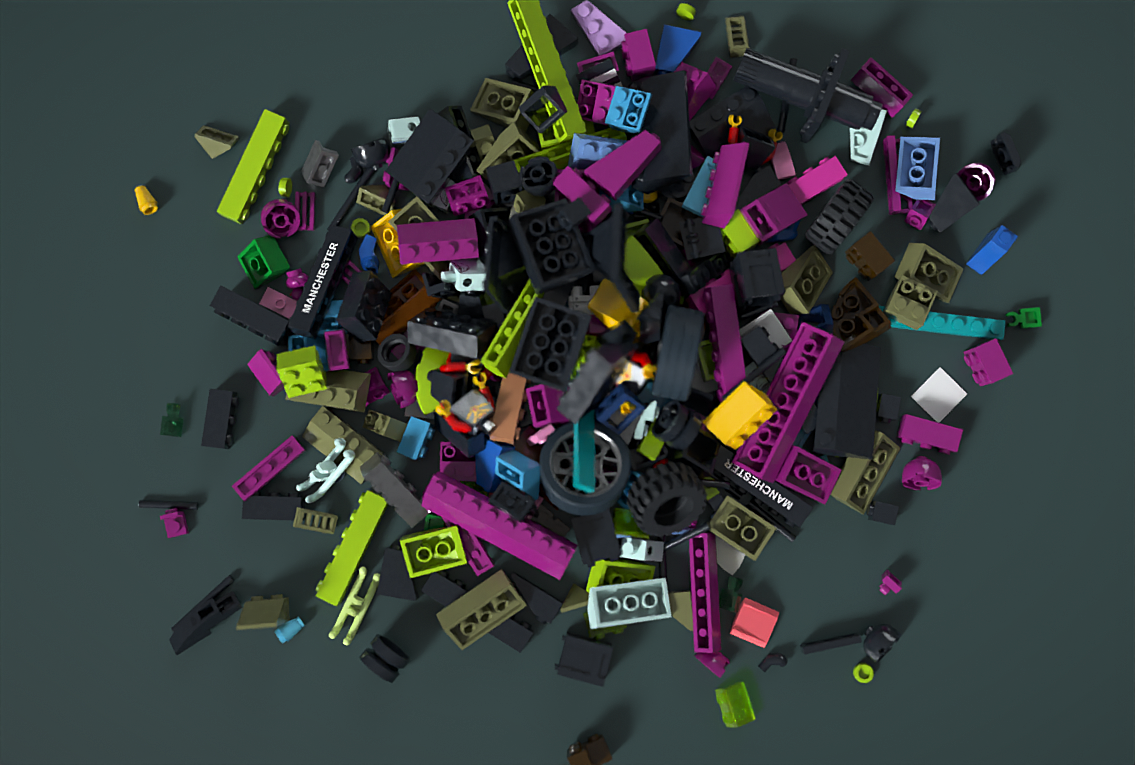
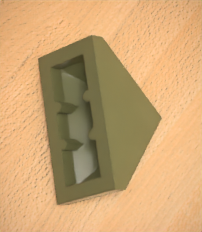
M204 125L195 133V138L212 159L231 149L239 136Z
M386 185L361 186L356 203L385 216L388 213L383 212L382 208L389 189ZM395 200L392 203L390 211L394 209V205L396 202Z
M573 583L560 607L561 613L588 605L589 593Z

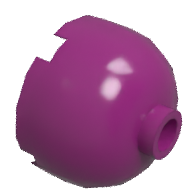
M975 162L964 166L958 172L978 201L984 200L992 193L996 184V177L994 171L988 165Z
M275 199L263 207L261 223L265 232L270 236L281 238L287 235L289 237L297 231L300 225V215L297 208L290 201Z
M405 370L387 373L388 380L392 379V384L390 385L391 392L397 405L400 404V409L413 404L417 400L418 381L415 380L412 372Z
M918 456L904 466L902 473L904 487L913 490H921L920 487H927V490H932L941 486V470L934 461L927 457Z

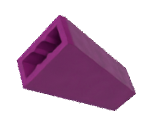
M646 130L589 166L584 171L586 179L617 201L660 152V138L654 133L650 134Z

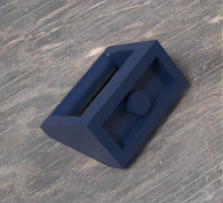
M828 304L812 307L809 314H797L799 315L798 329L802 322H819V325L815 326V328L832 335L834 323Z
M620 383L594 410L599 422L620 435L647 407L627 386ZM626 400H629L637 407L617 426L610 416Z

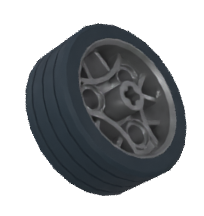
M672 305L667 308L662 338L659 341L656 356L658 367L654 373L655 377L652 385V394L654 396L679 399L680 401L688 399L704 321L702 311Z
M572 421L554 430L547 438L541 451L539 464L540 484L543 492L554 505L570 514L585 516L606 511L620 499L630 477L631 456L625 441L620 435L599 421H594L595 449L600 452V454L595 455V482L599 484V487L595 488L593 492L590 493L579 488L573 492L566 488L568 481L574 483V451L570 452L567 446L574 443V423ZM566 463L570 468L564 470L560 467V464ZM602 464L615 466V472L603 473ZM606 480H614V481L609 485Z

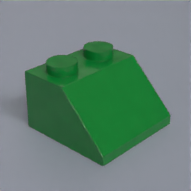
M270 235L254 239L237 256L254 289H258L279 278L290 268L279 244Z

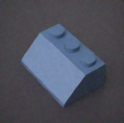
M574 133L568 166L571 169L575 167L577 169H587L628 142V140Z
M900 138L896 192L915 200H935L940 138Z

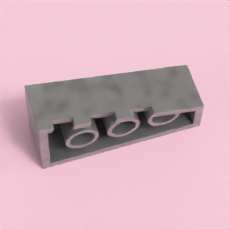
M377 452L360 466L362 476L367 482L371 483L377 493L380 491L383 493L382 496L390 506L394 505L395 511L412 528L429 514L426 508L421 506L423 497L419 498L415 494L416 489L410 482L406 484L402 480L404 478L403 474L398 469L394 470L390 466L391 461L385 454L381 456Z

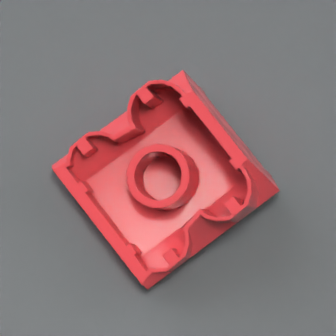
M744 598L732 622L730 634L765 648L778 619L779 612L751 599Z

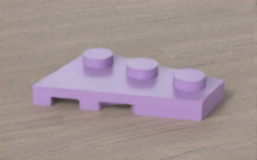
M588 0L571 9L572 15L598 56L610 53L622 46L621 41H624V34L626 32Z

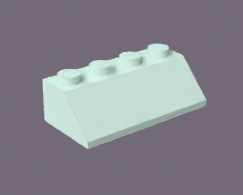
M666 578L590 588L588 601L590 629L672 617Z

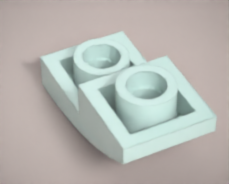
M652 401L643 412L633 438L641 440L642 436L647 434L648 424H645V420L653 422L654 418H658L659 406H656V401Z

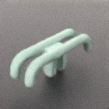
M343 438L335 439L336 447L323 462L318 463L316 470L310 473L308 480L297 485V491L301 492L307 490L318 481L326 480L315 493L305 498L307 503L315 502L321 498L354 460L355 452L353 450H346L343 453L345 458L338 467L333 462L346 446V441Z

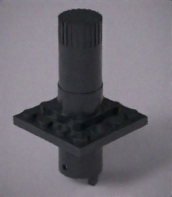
M746 48L733 80L804 109L803 116L807 117V119L803 123L799 134L802 135L800 141L806 144L819 128L824 118L858 131L861 127L872 131L883 106L882 103L873 100L872 95L838 82L850 52L842 48L839 54L835 53L833 60H831L829 66H827L826 70H823L821 75Z

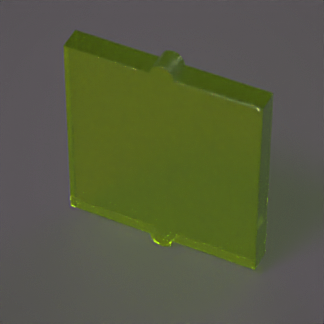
M614 509L613 523L615 524V534L649 539L650 535L639 528L630 510Z

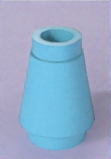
M298 616L277 626L278 628L274 632L282 643L289 642L305 625Z

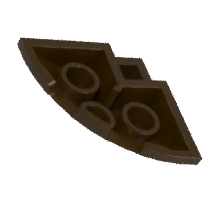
M856 277L852 279L839 293V298L832 310L833 335L844 341L841 348L842 352L856 348L891 329V321L881 311L877 301Z

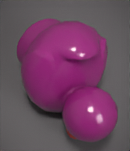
M301 268L286 273L288 276L286 286L293 290L290 296L295 301L301 297L303 292L299 287H304L305 282L309 278L307 274L302 272Z

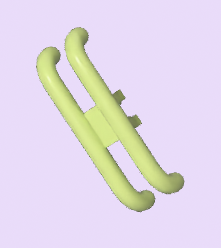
M364 566L360 567L359 574L332 631L329 633L331 639L336 638L348 614L354 616L355 619L343 640L344 645H349L353 641L379 585L380 574L375 573L364 599L357 596L367 574V568Z

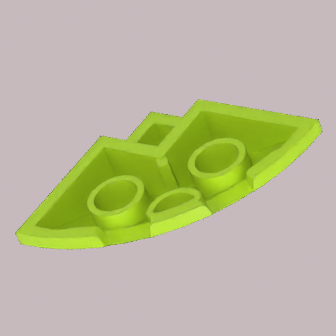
M631 236L626 241L625 270L641 297V291L646 286L645 282L652 276L663 273L642 245Z
M425 347L422 353L424 355L420 364L417 365L415 380L418 381L416 396L424 416L433 412L440 405L431 396V382L427 380V374L431 370L440 368L442 364H446L450 353Z

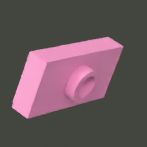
M268 287L259 304L290 319L296 309L297 301Z
M549 424L529 437L527 443L530 446L536 443L541 445L555 429Z

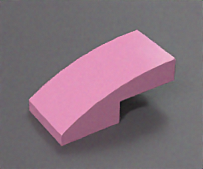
M786 142L777 143L774 157L770 160L775 175L779 180L795 177V169Z

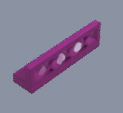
M887 136L883 140L889 215L908 214L913 207L912 198L895 191L898 169L897 160L899 159V156L896 154V144H900V138L895 139V136ZM901 197L907 202L908 209H901Z
M290 436L232 485L233 489L243 501H247L306 450L302 447L297 437Z
M442 517L447 527L456 525ZM457 525L465 556L476 575L478 576L495 566L478 536Z

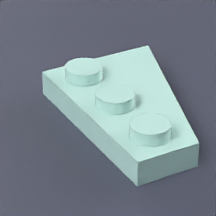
M881 109L872 131L863 127L859 131L850 128L851 161L869 166L887 110Z

